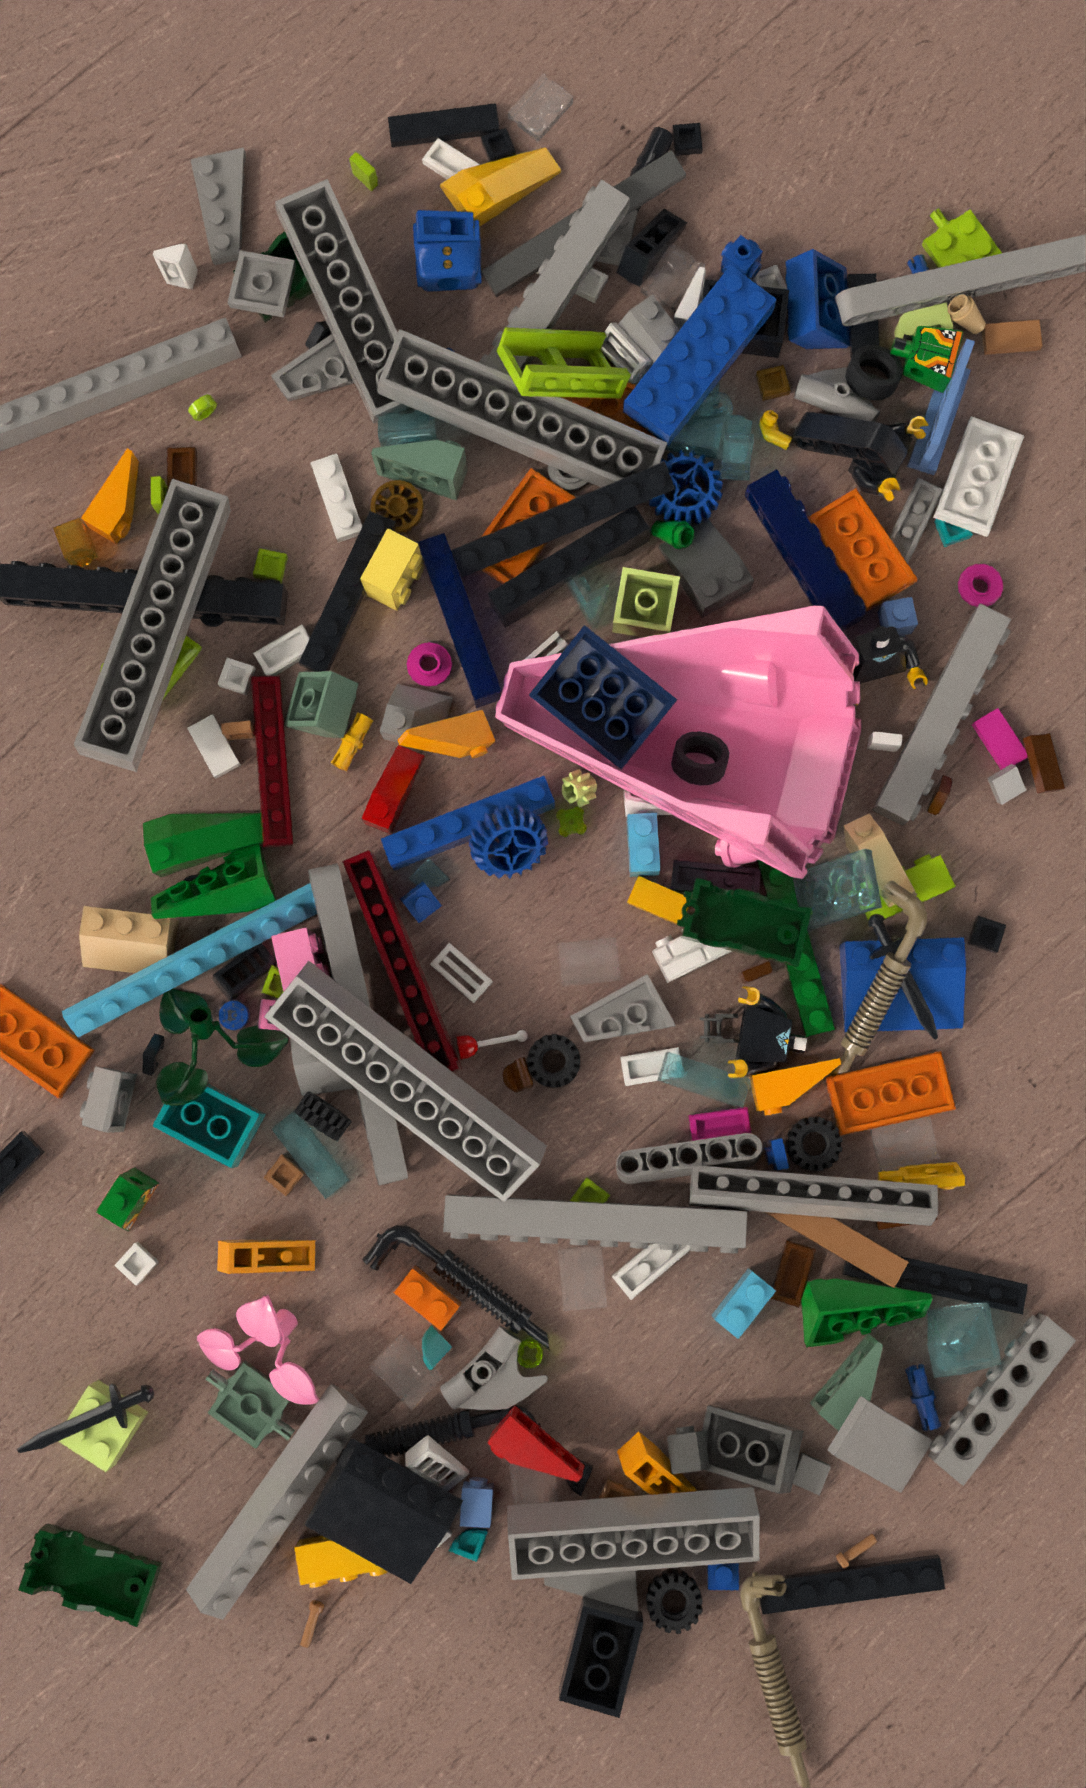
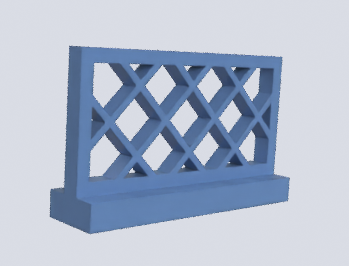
M966 339L956 358L952 377L945 391L941 393L933 390L924 416L929 425L920 428L925 431L926 436L923 439H916L907 467L931 475L936 473L971 371L966 366L975 341Z

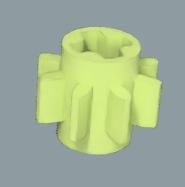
M577 769L570 772L568 777L562 779L564 782L562 785V795L569 804L577 802L578 807L589 804L590 800L596 798L597 783L589 772L582 774L581 770Z

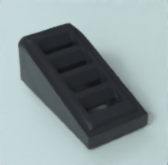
M260 943L244 951L213 974V981L226 998L232 1001L270 971L271 965L276 966L277 961L266 947ZM257 953L265 962V965L261 967L252 955ZM246 960L255 969L256 972L253 974L244 965ZM236 968L245 976L246 979L244 981L234 972ZM229 976L236 984L233 989L224 979L225 977Z

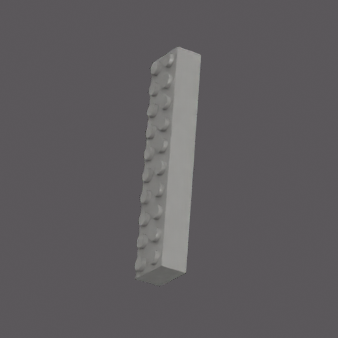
M401 329L398 331L378 382L377 393L599 487L660 463L667 445L665 441L564 398L521 396L511 376Z
M172 479L74 742L79 755L137 772L231 512L228 496Z
M310 961L306 963L264 1016V1018L503 1202L541 1164L547 1145Z

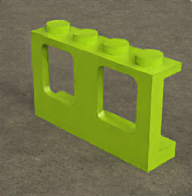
M505 327L496 351L521 396L621 399L631 376L627 368L611 367L600 350L606 337L604 332ZM514 356H534L539 358L543 365L526 364L524 372H522ZM563 358H583L588 360L592 367L568 366Z

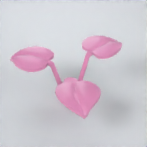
M269 1295L247 1302L237 1310L236 1317L240 1327L247 1335L252 1336L242 1344L234 1345L231 1335L220 1329H207L197 1336V1341L200 1343V1347L206 1357L223 1370L236 1369L241 1362L237 1352L242 1351L256 1340L269 1347L281 1344L275 1361L277 1369H273L269 1374L275 1390L285 1399L297 1404H315L320 1400L316 1395L310 1376L301 1366L292 1362L282 1363L286 1347L291 1342L288 1336L296 1328L298 1322L294 1314L286 1309H280L275 1313Z

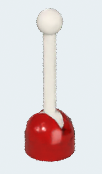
M520 1030L514 1035L478 1042L470 1035L457 1036L460 1060L474 1056L479 1047L514 1040L524 1042L528 1035L524 1030Z

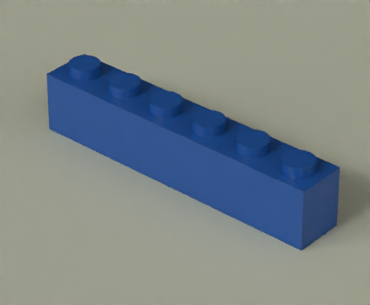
M545 776L381 838L391 867L395 871L469 842V839L472 838L471 830L477 828L476 820L484 821L485 813L489 815L494 814L495 807L502 811L508 804L513 810L519 804L523 810L529 807L537 815L555 809V801Z

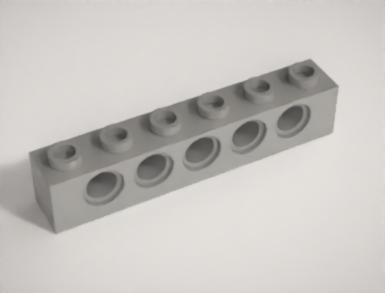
M1038 1313L1037 1316L1033 1315L1025 1322L1023 1334L1018 1340L1014 1339L1008 1344L1004 1351L1005 1357L999 1364L995 1363L986 1373L987 1380L980 1388L976 1387L967 1398L969 1403L962 1412L957 1411L951 1417L948 1423L950 1427L945 1434L937 1436L929 1447L931 1452L928 1456L962 1486L965 1485L1076 1340L1048 1316ZM1040 1340L1042 1350L1038 1355L1033 1356L1031 1354V1346L1035 1341ZM1017 1365H1022L1024 1368L1022 1377L1014 1380L1012 1377L1013 1368ZM1004 1389V1400L1000 1403H994L993 1395L995 1391ZM980 1413H985L987 1417L986 1423L982 1427H975V1417ZM966 1437L968 1439L966 1449L956 1451L955 1444L957 1440Z

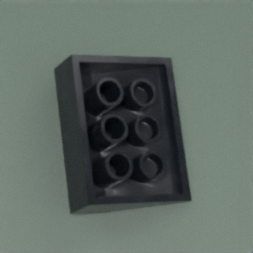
M350 1438L304 1525L412 1584L448 1532L463 1500L363 1443Z

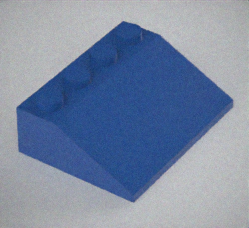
M964 937L916 939L906 960L912 964L910 972L933 1015L936 1029L963 1028L966 979ZM879 940L846 941L839 945L844 1032H847L885 958V956L876 959L869 958V955L874 950L882 946ZM900 987L877 1031L925 1030L918 1021L902 987Z

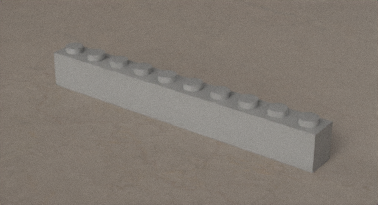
M226 317L0 405V452L241 358L242 355Z
M448 1194L445 1195L443 1232H450V1238L468 1239L469 1233L480 1234V1240L495 1241L498 1240V1235L510 1236V1241L528 1242V1237H540V1243L558 1244V1238L570 1239L571 1245H588V1240H599L600 1246L618 1247V1242H630V1248L647 1249L648 1243L660 1244V1249L678 1250V1245H690V1251L708 1252V1246L720 1247L721 1253H738L739 1248H746L747 1211L508 1198L503 1202L498 1197Z

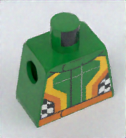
M918 326L910 341L895 337L890 354L906 358L903 366L904 376L943 393L952 377L963 331Z
M134 1167L118 1176L96 1213L121 1229L130 1231L158 1187L159 1182Z

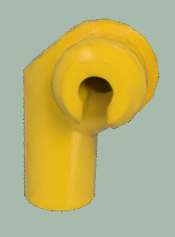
M765 411L759 422L763 438L767 442L787 450L792 437L779 431L777 424L778 415L775 411Z

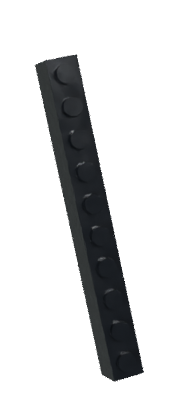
M11 561L10 564L0 563V601L5 605L122 614L138 571L124 569L123 572H112L111 569L105 567H95V570H84L83 567L77 565H67V568H56L55 565L49 563L28 566L27 563L21 561ZM208 575L192 619L201 618L285 625L288 592L284 584L273 579H265L263 582H252L251 579L245 577H237L235 580H224L221 576Z

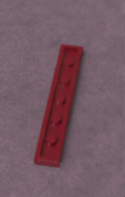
M253 676L250 680L263 847L292 846L293 833L280 676Z

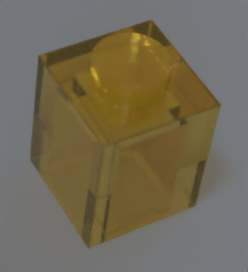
M80 517L53 527L64 559L70 565L83 567L99 557L88 527Z

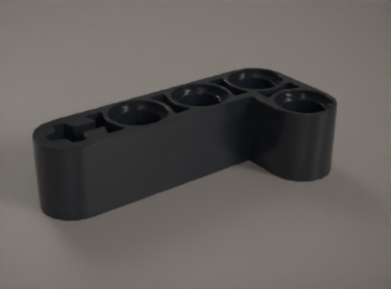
M806 412L791 436L792 442L796 446L807 451L864 460L876 475L884 479L894 478L907 455L906 448L892 428L883 423Z

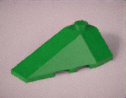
M261 813L168 814L144 822V847L152 873L159 877H164L221 858L244 848L262 844Z
M256 844L223 857L225 862L210 870L207 866L200 870V875L190 882L180 881L151 897L153 918L163 919L243 913L261 909L276 901L274 886L260 845Z
M819 1278L809 1281L801 1299L804 1343L806 1347L836 1344L844 1341L843 1335L860 1331L861 1335L871 1333V1329L883 1323L892 1327L925 1317L933 1297L930 1293L837 1278L826 1280Z

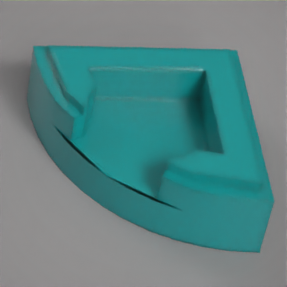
M939 519L934 521L944 547L970 539L973 535L971 531Z
M432 1325L422 1337L423 1361L429 1370L433 1369L452 1348Z
M472 1528L460 1533L452 1542L449 1552L477 1562L488 1530Z

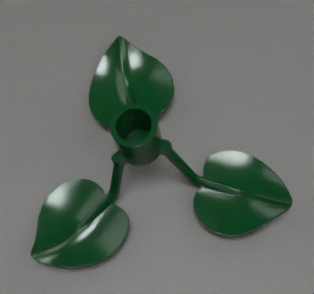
M174 988L165 992L160 1002V1022L166 1031L173 1034H182L190 1028L192 1034V1055L190 1066L184 1062H174L166 1065L160 1071L156 1086L161 1102L165 1105H183L196 1100L204 1093L208 1085V1074L203 1069L195 1068L197 1065L198 1040L208 1039L214 1030L232 1048L238 1049L237 1057L239 1061L250 1067H262L272 1062L287 1045L288 1037L277 1030L258 1029V1026H250L240 1030L237 1034V1042H234L221 1028L219 1021H213L211 1010L202 997Z

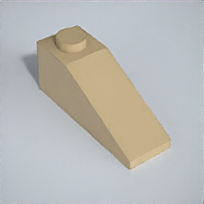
M870 813L843 826L847 849L881 897L882 890L890 892L884 888L890 881H895L910 893L915 892L884 832ZM882 897L888 907L895 905L890 900Z

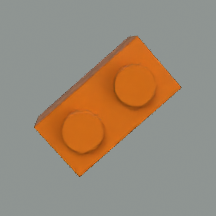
M416 1265L394 1291V1294L440 1331L462 1304L460 1300Z

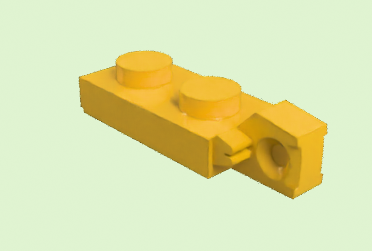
M957 1162L898 1166V1170L878 1172V1180L938 1185V1188L943 1190L965 1186V1175Z

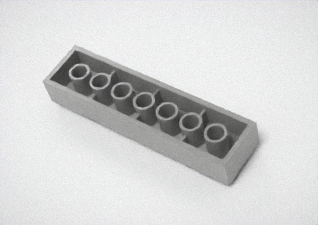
M328 179L275 201L278 218L373 424L410 408L377 393L380 376L398 332Z
M754 1487L507 1506L512 1580L759 1561L760 1515Z

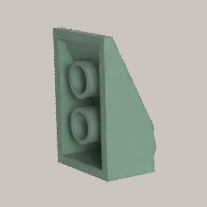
M430 440L373 448L371 452L378 475L392 480L406 481L416 488L457 501L468 471L465 450L457 442L446 440L445 442Z
M869 1334L865 1335L810 1401L814 1409L838 1431L861 1396L868 1401L871 1400L883 1345Z

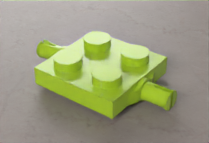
M940 208L930 214V218L937 225L938 230L924 239L922 246L938 268L1002 254L971 209L950 221L946 219Z

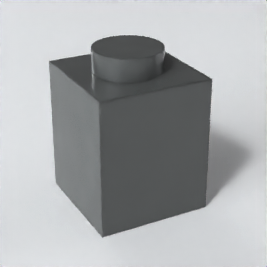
M694 1426L676 1428V1434L667 1436L672 1474L710 1469L704 1431L695 1432Z

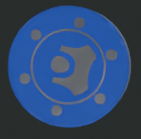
M229 1001L219 1011V1021L226 1029L240 1030L249 1022V1010L241 1002Z

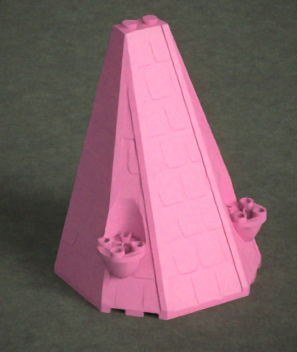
M810 606L609 644L677 699L622 770L529 696L562 653L510 663L508 672L504 677L502 694L496 705L495 718L510 730L673 816L719 838L715 845V854L722 857L725 866L737 868L741 864L760 860L790 877L803 879L807 874L805 865L807 863L815 864L823 854V848H820L823 843L830 844L834 840L861 732V719L855 718L854 704L860 703V681H854L853 676L855 666L859 665V653L824 606ZM689 732H706L720 738L727 745L730 752L725 775L719 782L702 786L690 784L682 780L673 771L671 765L676 741L682 735ZM686 754L690 760L696 763H715L711 757L705 754Z

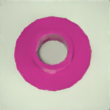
M984 563L973 564L960 574L958 591L962 599L969 605L977 607L979 604L988 607L1001 597L1003 579L992 566ZM977 579L983 580L987 584V592H977L973 587V581Z
M431 642L422 643L415 647L407 659V670L412 680L419 685L427 687L436 686L445 681L452 667L451 657L447 650L441 645ZM426 657H433L437 660V666L432 671H425L421 668V662Z

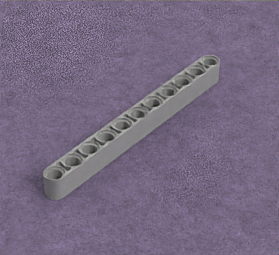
M1086 234L846 289L835 297L842 324L844 326H852L945 302L950 303L953 298L961 294L973 298L1086 272Z
M338 864L308 869L331 978L371 1009ZM356 1088L378 1185L408 1179L396 1119Z

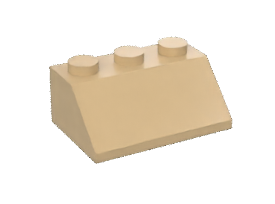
M84 906L79 932L83 967L137 973L174 953L179 921L174 918L154 919L152 914Z

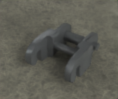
M705 1014V1018H700L701 1021H704V1035L700 1036V1039H705V1042H709V1039H715V1043H738V1039H723L721 1036V1021L723 1018H738V1014H715V1018H709V1014ZM710 1021H717V1035H710Z

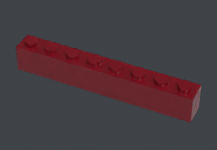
M367 850L342 861L416 1044L454 1073L463 1069L375 854Z

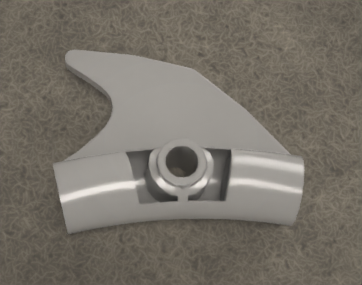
M847 367L824 370L809 375L801 374L794 399L816 406L835 416L872 422L877 420L880 411L873 407L869 399L857 395L848 386L845 378ZM864 372L871 378H875L878 380H886L884 378L878 377L868 372Z
M499 1326L481 1351L461 1371L441 1385L440 1389L445 1400L454 1410L457 1408L475 1410L508 1409L529 1397L548 1381V1376L524 1377L520 1374L517 1367L519 1345L522 1341L507 1329ZM483 1367L488 1369L489 1374L487 1378L482 1374Z

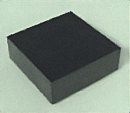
M700 123L673 125L674 155L702 154Z
M507 128L481 136V143L489 162L516 155Z
M976 916L968 944L992 953H998L1006 925Z

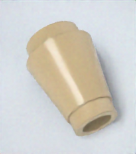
M961 294L952 299L948 305V313L951 320L972 334L980 333L984 329L986 322L973 298Z

